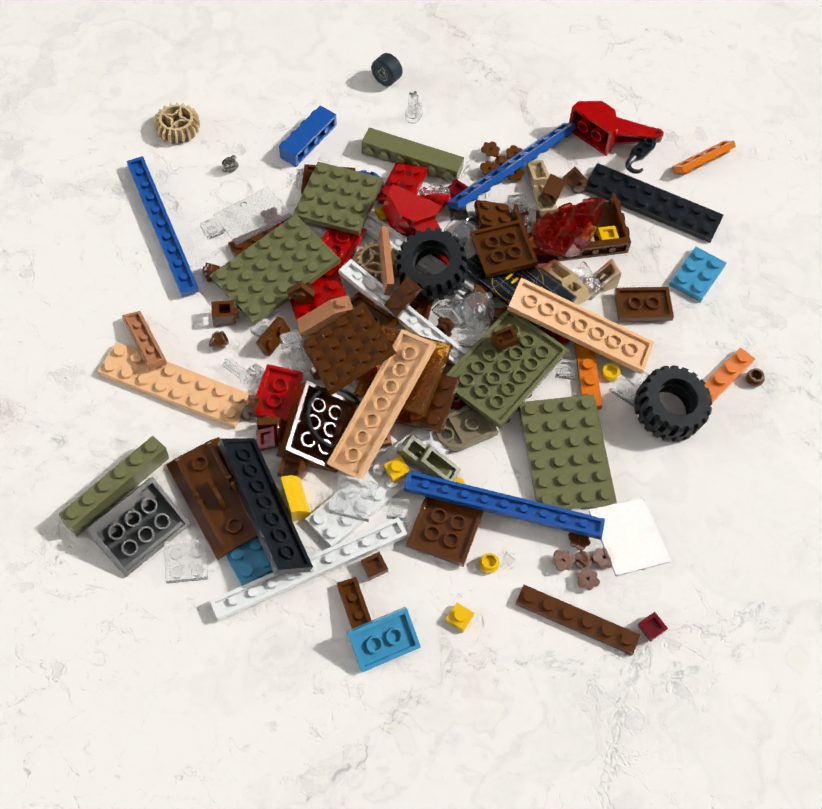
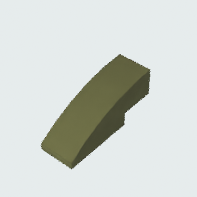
M414 435L406 437L396 452L420 470L434 477L454 481L461 468L433 446H426Z

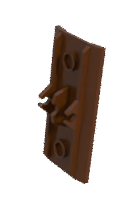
M220 437L205 442L167 464L217 560L258 537L219 448L218 442Z

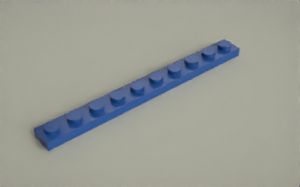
M562 123L447 201L448 208L461 210L466 207L467 203L477 200L479 195L490 191L492 186L500 184L505 177L512 176L514 171L525 167L527 162L535 160L540 153L547 152L549 147L560 143L562 138L570 136L571 132L577 129L575 123Z
M141 156L126 161L181 296L184 297L199 292L198 285L144 157Z
M413 471L408 472L404 486V492L601 540L603 535L605 518Z

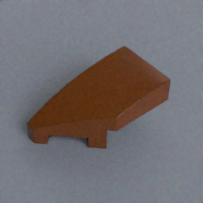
M248 395L242 411L243 420L250 421V412H256L260 401L259 397Z

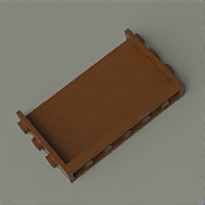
M615 193L611 194L609 202L558 208V215L541 217L538 210L519 212L518 204H514L513 212L510 213L512 221L522 220L529 239L532 236H538L537 223L588 217L595 241L534 248L538 264L548 263L554 259L559 262L628 253L631 245L629 227H626L625 215L621 212L620 200L617 199ZM615 226L619 238L599 240L597 230L599 227Z

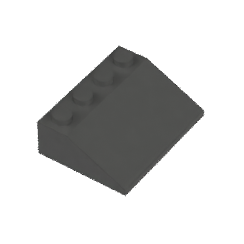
M151 477L84 530L123 575L127 577L191 525V523L154 477Z

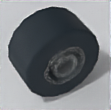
M383 53L371 65L374 78L384 86L394 84L403 73L399 60L390 53Z

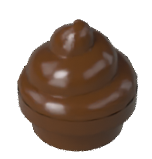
M206 263L203 266L202 272L207 282L212 281L210 275L218 270L220 266Z
M224 331L214 332L209 340V346L218 349H224L229 344Z

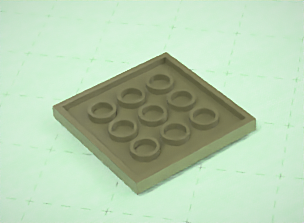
M317 162L293 215L296 214L305 222L360 236L383 184V178Z

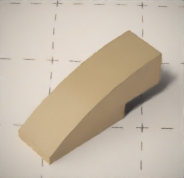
M554 259L540 267V269L577 296L573 303L579 305L589 299L588 287L577 280L576 273Z

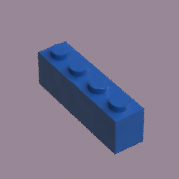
M321 105L316 110H313L310 116L303 120L300 126L293 130L285 141L280 143V158L297 167L337 126L336 114Z

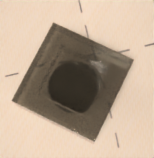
M447 205L450 221L462 220L468 216L466 207L457 210L448 208Z

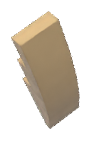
M544 161L527 162L529 180L540 216L558 215L556 203L555 205L548 204L539 198L550 176Z

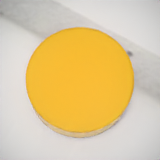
M614 363L605 364L601 371L602 378L607 382L617 381L621 374L619 366Z

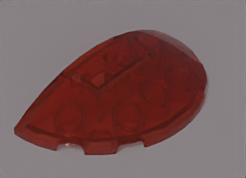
M604 197L586 198L576 205H572L569 202L559 206L558 211L553 214L546 213L537 221L533 228L534 244L540 250L554 256L574 257L581 253L589 244L596 231L605 202Z

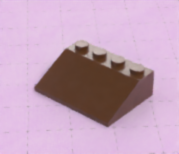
M306 380L297 387L276 456L304 460L306 466L337 473L338 470L327 464L334 449L326 447L315 438L309 429L306 418L308 402L313 394L323 387ZM328 391L318 395L311 405L310 418L312 426L319 437L329 444L337 445L355 413L357 403L336 393L331 396Z

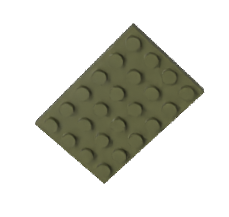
M295 214L213 272L210 277L230 300H234V304L255 326L291 299L287 295V288L301 281L304 284L307 282L312 284L338 265L341 260Z
M506 310L446 375L460 380L455 393L456 397L501 429L517 411L522 402H525L565 357L569 349L525 318ZM513 325L520 343L502 351L494 348L491 343L492 330L494 329L496 332Z
M594 394L522 402L519 406V414L536 502L568 510L616 505L617 500Z

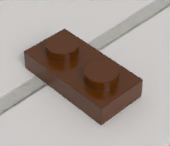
M407 276L385 302L384 306L396 317H400L422 291V288Z
M277 316L256 341L264 356L270 357L291 331L283 317Z

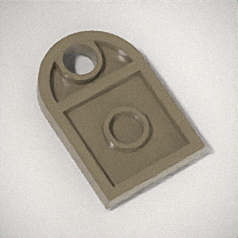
M470 406L448 414L442 434L447 432L452 437L444 439L440 433H436V437L450 451H461L497 436L499 431L492 422Z

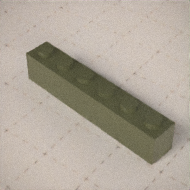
M370 127L362 140L363 154L391 163L427 167L430 176L445 179L446 181L454 182L456 179L458 180L463 170L464 157Z
M152 435L58 515L63 524L78 537L85 531V528L106 513L169 459L166 447Z

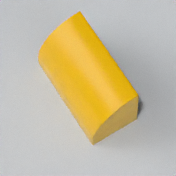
M292 475L282 476V489L292 521L295 522L307 518L311 511L301 479Z

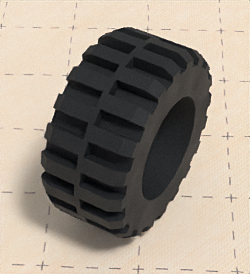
M425 228L426 231L423 232L418 230L415 232L416 235L407 237V242L401 244V250L397 253L398 260L396 263L400 280L403 282L408 276L422 288V291L417 295L419 299L424 300V298H428V301H434V298L442 300L446 295L450 297L454 294V290L458 291L461 288V283L465 282L468 266L464 246L459 242L458 237L452 236L451 232L447 230L445 232H442L441 228H436L435 230ZM439 254L449 260L448 266L442 272L435 275H425L415 269L419 260L426 255Z
M672 365L670 368L669 366H662L660 369H655L636 391L634 405L636 406L634 410L635 414L639 415L637 419L640 424L643 423L645 425L644 429L647 432L651 431L656 438L660 436L664 441L672 439L673 442L689 439L709 419V415L712 412V398L709 397L711 393L704 386L705 382L702 379L700 380L696 373H690L687 368L682 367L680 369L679 366ZM668 392L676 395L683 402L686 415H676L668 411L661 403L659 393Z

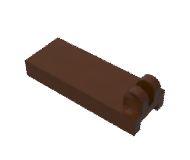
M357 577L338 582L337 588L351 629L372 621Z

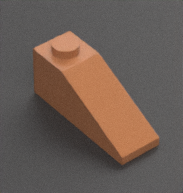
M349 295L331 299L297 319L300 335L316 333L353 310Z

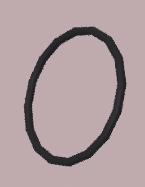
M324 387L314 393L308 402L306 418L309 429L315 438L326 447L335 449L337 445L329 444L319 437L312 426L310 418L313 401L318 395L328 391ZM343 388L339 390L353 398L358 406L360 405L359 399L350 391Z

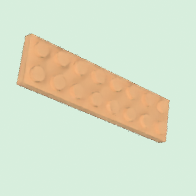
M523 278L520 279L507 310L639 374L643 373L654 344L653 341Z
M403 329L392 346L396 354L383 362L327 462L332 468L361 482L436 348L434 342Z
M119 342L115 343L98 370L100 376L236 429L242 418V411L250 394L170 362H167V365L148 370L137 349Z

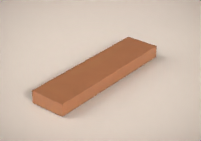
M381 226L378 240L384 295H391L394 287L389 229L388 227Z
M141 311L122 315L123 322L148 370L167 365L166 358Z

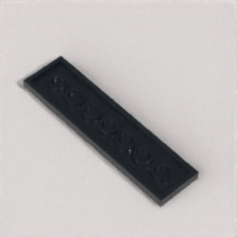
M599 163L596 164L587 180L586 192L610 201L611 194L615 193L622 207L711 243L724 214Z
M221 438L218 442L219 448L274 575L310 572L313 565L255 438Z

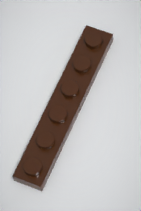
M523 585L515 604L631 656L634 654L640 638V634L527 585Z

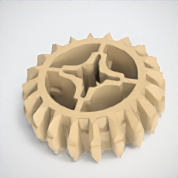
M177 102L175 105H172L170 103L168 107L164 106L163 109H159V112L155 114V131L164 141L168 140L170 144L173 141L177 144L179 141L183 143L185 140L190 141L191 137H195L196 133L199 132V115L190 105L185 106L184 103L179 105Z
M371 241L370 245L364 244L363 248L359 247L358 252H355L353 261L383 284L379 241L377 244ZM390 245L395 280L397 275H399L396 263L398 252L397 249H393V246Z

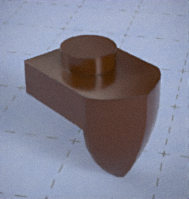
M573 167L562 177L573 192L580 193L585 191L587 179L576 167Z
M301 281L287 288V295L300 304H310L314 301L315 291L311 283L307 282L304 284Z
M513 325L496 332L493 329L491 332V343L497 350L502 351L520 343Z
M270 416L257 418L258 430L269 427L277 428L278 443H280L285 429V421L282 418Z
M283 456L277 476L292 475L302 480L307 475L306 464L304 460Z

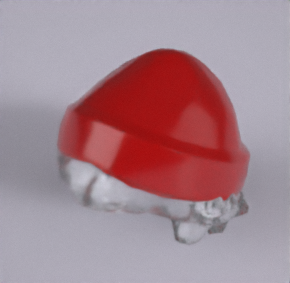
M443 185L440 188L438 186L434 188L429 186L419 190V196L441 205L439 212L447 205L446 202L451 199L450 189L443 187Z

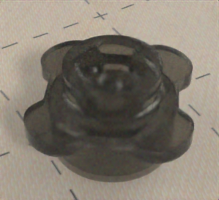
M235 155L227 157L222 161L223 172L232 173L238 168L239 164L236 161L237 157Z

